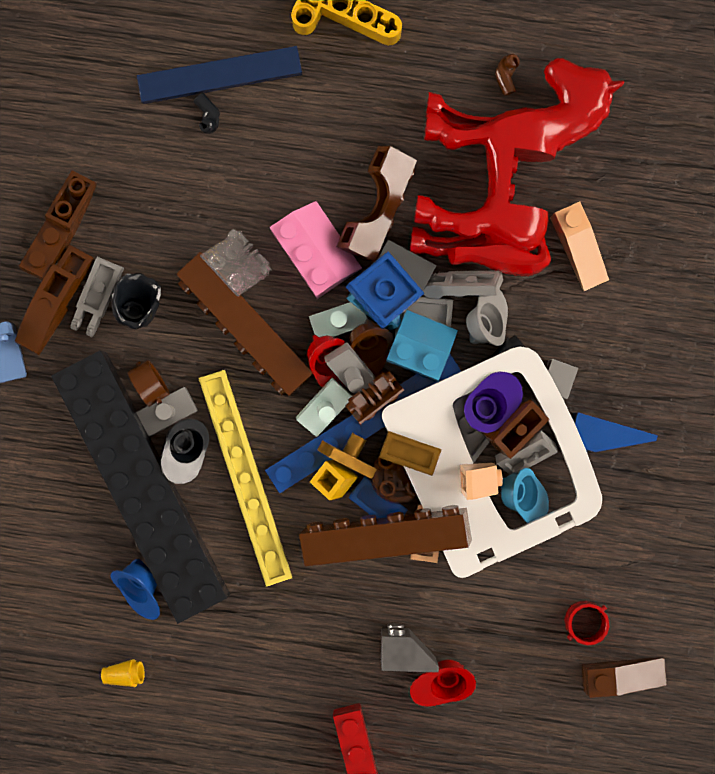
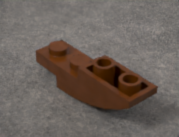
M74 171L70 172L45 215V223L19 265L21 270L43 280L52 264L60 261L82 221L96 188V182Z
M69 245L58 264H52L25 313L15 339L17 344L40 355L67 313V304L95 262L92 256Z

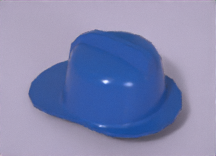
M140 559L133 560L122 571L116 570L111 573L113 583L119 588L134 611L150 620L159 617L160 608L153 597L157 583L150 569Z

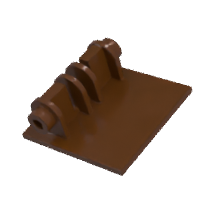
M385 368L375 375L374 385L368 383V389L362 388V392L358 391L348 399L349 402L345 405L359 424L373 418L378 410L386 404L395 401L399 394L404 391L391 372Z

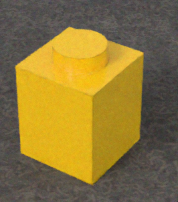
M335 460L325 461L310 483L328 500L342 498L358 476L347 466Z

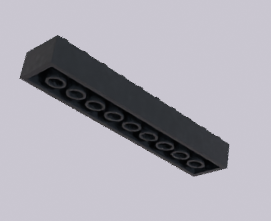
M100 350L51 375L177 624L227 599L230 592L174 483L169 481L162 473L161 457L145 431L136 413L137 410L107 352Z

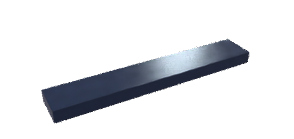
M293 46L137 75L141 102L147 104L302 75L298 48Z

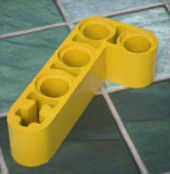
M297 0L291 13L293 28L301 35L312 33L322 15L388 46L397 43L402 32V21L397 15L366 0ZM337 2H344L348 7L343 11H338L333 6ZM366 13L372 19L364 23L358 19V16ZM304 14L311 17V20L306 24L297 21L298 17ZM377 19H379V20H380V24L378 23L377 28H376ZM389 26L394 27V30H391L389 33L385 32V29H388Z

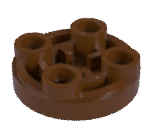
M379 457L376 459L372 467L377 470L371 479V483L375 492L382 499L390 503L402 504L417 497L404 466Z

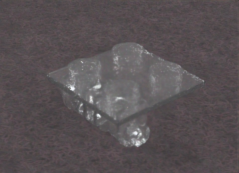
M233 229L227 234L228 238L201 254L200 257L238 297L267 277L272 269L269 266L270 262L260 253L258 254V249H255L252 253L250 252V249L253 247L252 243L245 247L248 240L242 232H237Z

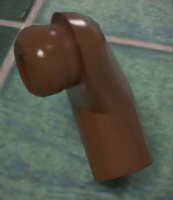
M515 54L504 56L495 71V77L503 96L516 92L511 77L516 67L519 66L520 60Z

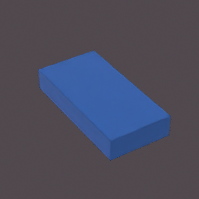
M366 476L363 477L348 497L368 514L376 515L377 519L386 518L388 514L393 512H403L405 515L408 511L402 504L390 503L382 499L375 492L371 480Z

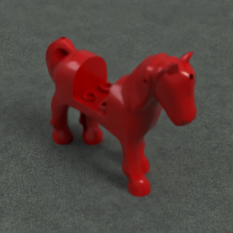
M556 58L545 67L544 74L546 82L557 94L559 104L540 109L524 107L505 111L495 117L472 116L456 111L444 102L442 95L429 92L424 140L439 141L447 150H456L463 146L474 144L484 145L486 148L489 179L488 197L483 206L476 211L454 213L435 205L429 197L418 195L414 218L415 223L429 224L432 231L435 232L452 231L460 236L436 237L427 233L422 227H413L410 252L414 254L427 253L436 257L448 255L449 262L452 265L475 262L494 271L516 276L529 277L545 269L551 262L550 252L545 241L548 211L537 207L510 204V201H513L515 184H511L513 173L516 174L518 161H552L555 159L556 153L563 150L565 146H570L597 130L610 113L613 93L624 84V81H612L605 69L584 68L564 58ZM538 247L537 254L530 253Z

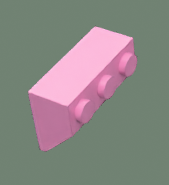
M317 201L293 211L270 227L271 232L317 299L362 269L352 254L336 247L340 235Z

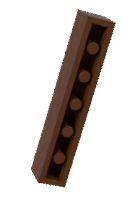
M201 252L176 274L181 279L178 285L188 295L193 292L200 299L196 304L206 315L212 312L218 319L215 325L225 335L230 332L237 339L233 344L243 355L249 352L255 359L252 365L262 375L267 372L274 379L270 384L281 396L285 392L288 396H291L313 375L311 370Z
M458 505L445 506L442 508V511L431 512L429 508L419 509L411 515H404L403 512H393L388 514L386 518L378 519L376 515L361 517L360 521L350 522L348 518L335 520L333 524L323 525V522H312L307 524V527L299 534L305 566L469 548L472 541L467 508L459 509Z

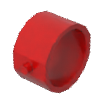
M579 601L571 605L564 619L565 628L569 632L568 640L571 641L574 638L578 643L584 645H595L601 642L609 630V618L604 612L607 609L605 605L599 607L597 604L589 601ZM591 607L597 609L602 620L600 630L589 638L577 637L572 630L573 616L582 608Z

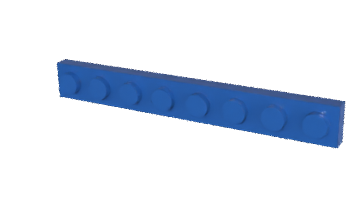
M451 354L448 356L439 381L461 372ZM419 374L414 375L400 384L404 391L399 394L397 399L378 410L370 420L359 424L354 416L351 415L266 469V473L278 492H283L319 469L325 461L333 460L318 451L322 440L343 451L352 433L366 439L385 427L382 420V411L387 405L439 381H434Z

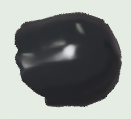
M142 273L126 274L116 282L111 293L112 313L117 322L135 330L148 326L154 319L159 307L161 286L155 279L146 277Z

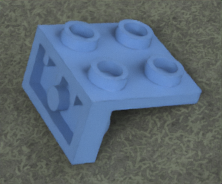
M10 322L0 323V383L27 376L21 347L15 342L17 336L16 325Z

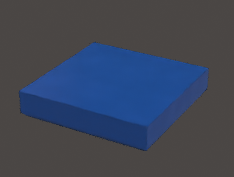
M389 252L385 253L346 286L349 292L382 329L424 294L421 288Z

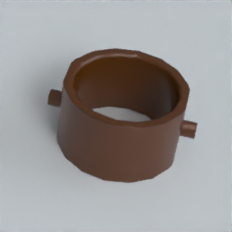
M149 359L143 363L137 362L136 367L128 371L129 378L136 391L149 407L155 403L157 405L161 404V400L170 395L161 375Z

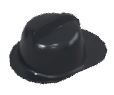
M196 419L181 420L165 436L160 465L164 476L175 484H185L192 481L201 469L209 443L208 429L202 422Z

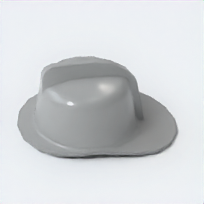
M500 289L497 295L489 297L479 295L477 306L467 315L466 324L472 344L490 342L495 346H500L504 343L508 307Z

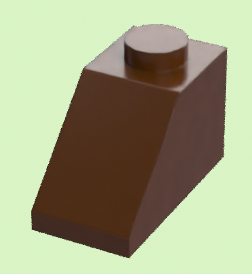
M530 399L521 403L517 410L496 431L481 433L500 453L512 459L550 419Z

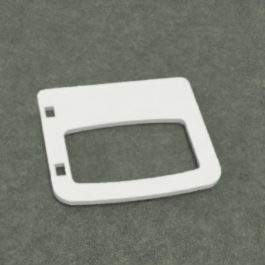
M511 348L389 404L382 411V420L387 431L442 449L433 476L405 466L404 468L423 509L429 508L431 512L442 511L443 507L458 505L459 509L467 508L472 537L469 548L443 551L452 572L457 577H468L496 562L505 560L555 537L574 526L581 525L595 517L601 509L602 494L575 423L539 355L530 348ZM500 371L510 374L519 372L530 386L544 414L550 419L548 423L563 454L576 493V499L572 503L516 529H509L489 496L467 500L461 493L460 465L473 464V461L459 429L453 409V402L457 398L472 392L490 374ZM570 512L573 520L558 526L555 518ZM492 548L495 556L480 562L477 554Z

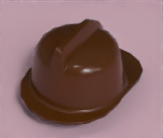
M366 319L364 324L357 326L350 333L349 345L370 371L376 375L383 369L394 339L389 330L382 329L371 319Z

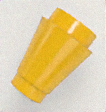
M135 659L104 667L101 671L103 684L136 687L138 684L143 683L145 677L143 663L141 661L136 662Z

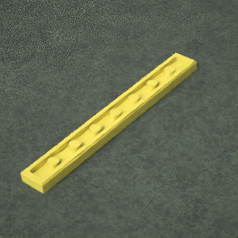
M222 370L200 377L198 379L265 585L270 586L291 579L290 567L226 371Z

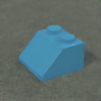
M406 310L386 361L434 381H439L458 330Z

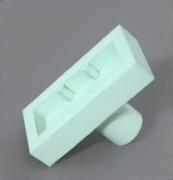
M349 302L309 316L314 334L318 337L326 335L337 337L351 332L357 326L364 324L367 317L365 313Z
M332 377L296 416V420L317 437L349 402L348 399L353 395Z

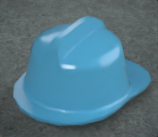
M523 468L519 473H513L506 478H502V486L500 487L502 489L501 498L503 504L507 508L518 512L525 522L529 523L548 513L549 500L547 492L531 469Z

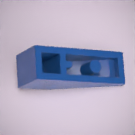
M578 412L573 413L572 416L586 452H599L653 442L658 437V435Z

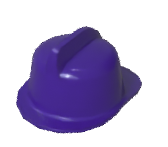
M501 371L487 376L472 391L465 402L464 414L469 425L478 432L483 433L493 432L500 428L522 402L523 391L518 379L510 373Z

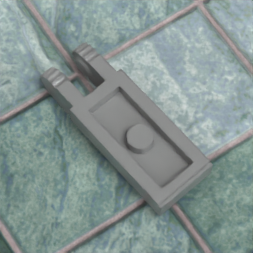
M100 257L96 258L77 302V310L70 325L71 329L77 331L80 328L85 311L93 314L87 327L86 334L90 337L95 335L101 318L104 317L111 301L113 288L122 275L123 267Z
M500 271L432 273L423 292L428 299H440L442 296L463 297L466 295L489 297L497 295L503 282V276Z

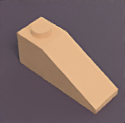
M581 202L555 212L550 219L583 292L608 281L609 278L591 224Z

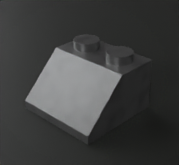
M390 623L387 624V628L381 629L382 671L439 672L436 657L409 628H404V624Z

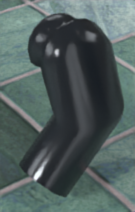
M201 93L194 100V103L203 112L202 123H199V127L202 132L211 134L219 126L220 111L204 93Z

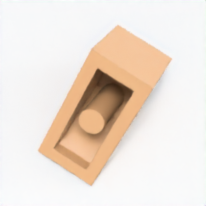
M494 463L460 465L461 493L467 500L498 494V487L502 486L501 469L497 470V465Z

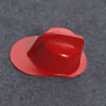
M317 335L312 336L314 341L308 347L307 359L310 370L318 384L323 388L333 377L343 387H346L329 368L324 359V356L345 344L344 340L329 335L321 337Z
M445 659L437 662L439 672L421 674L413 681L410 687L412 700L418 705L429 707L466 699L476 689V680L474 675L469 670L464 669V666L459 662Z

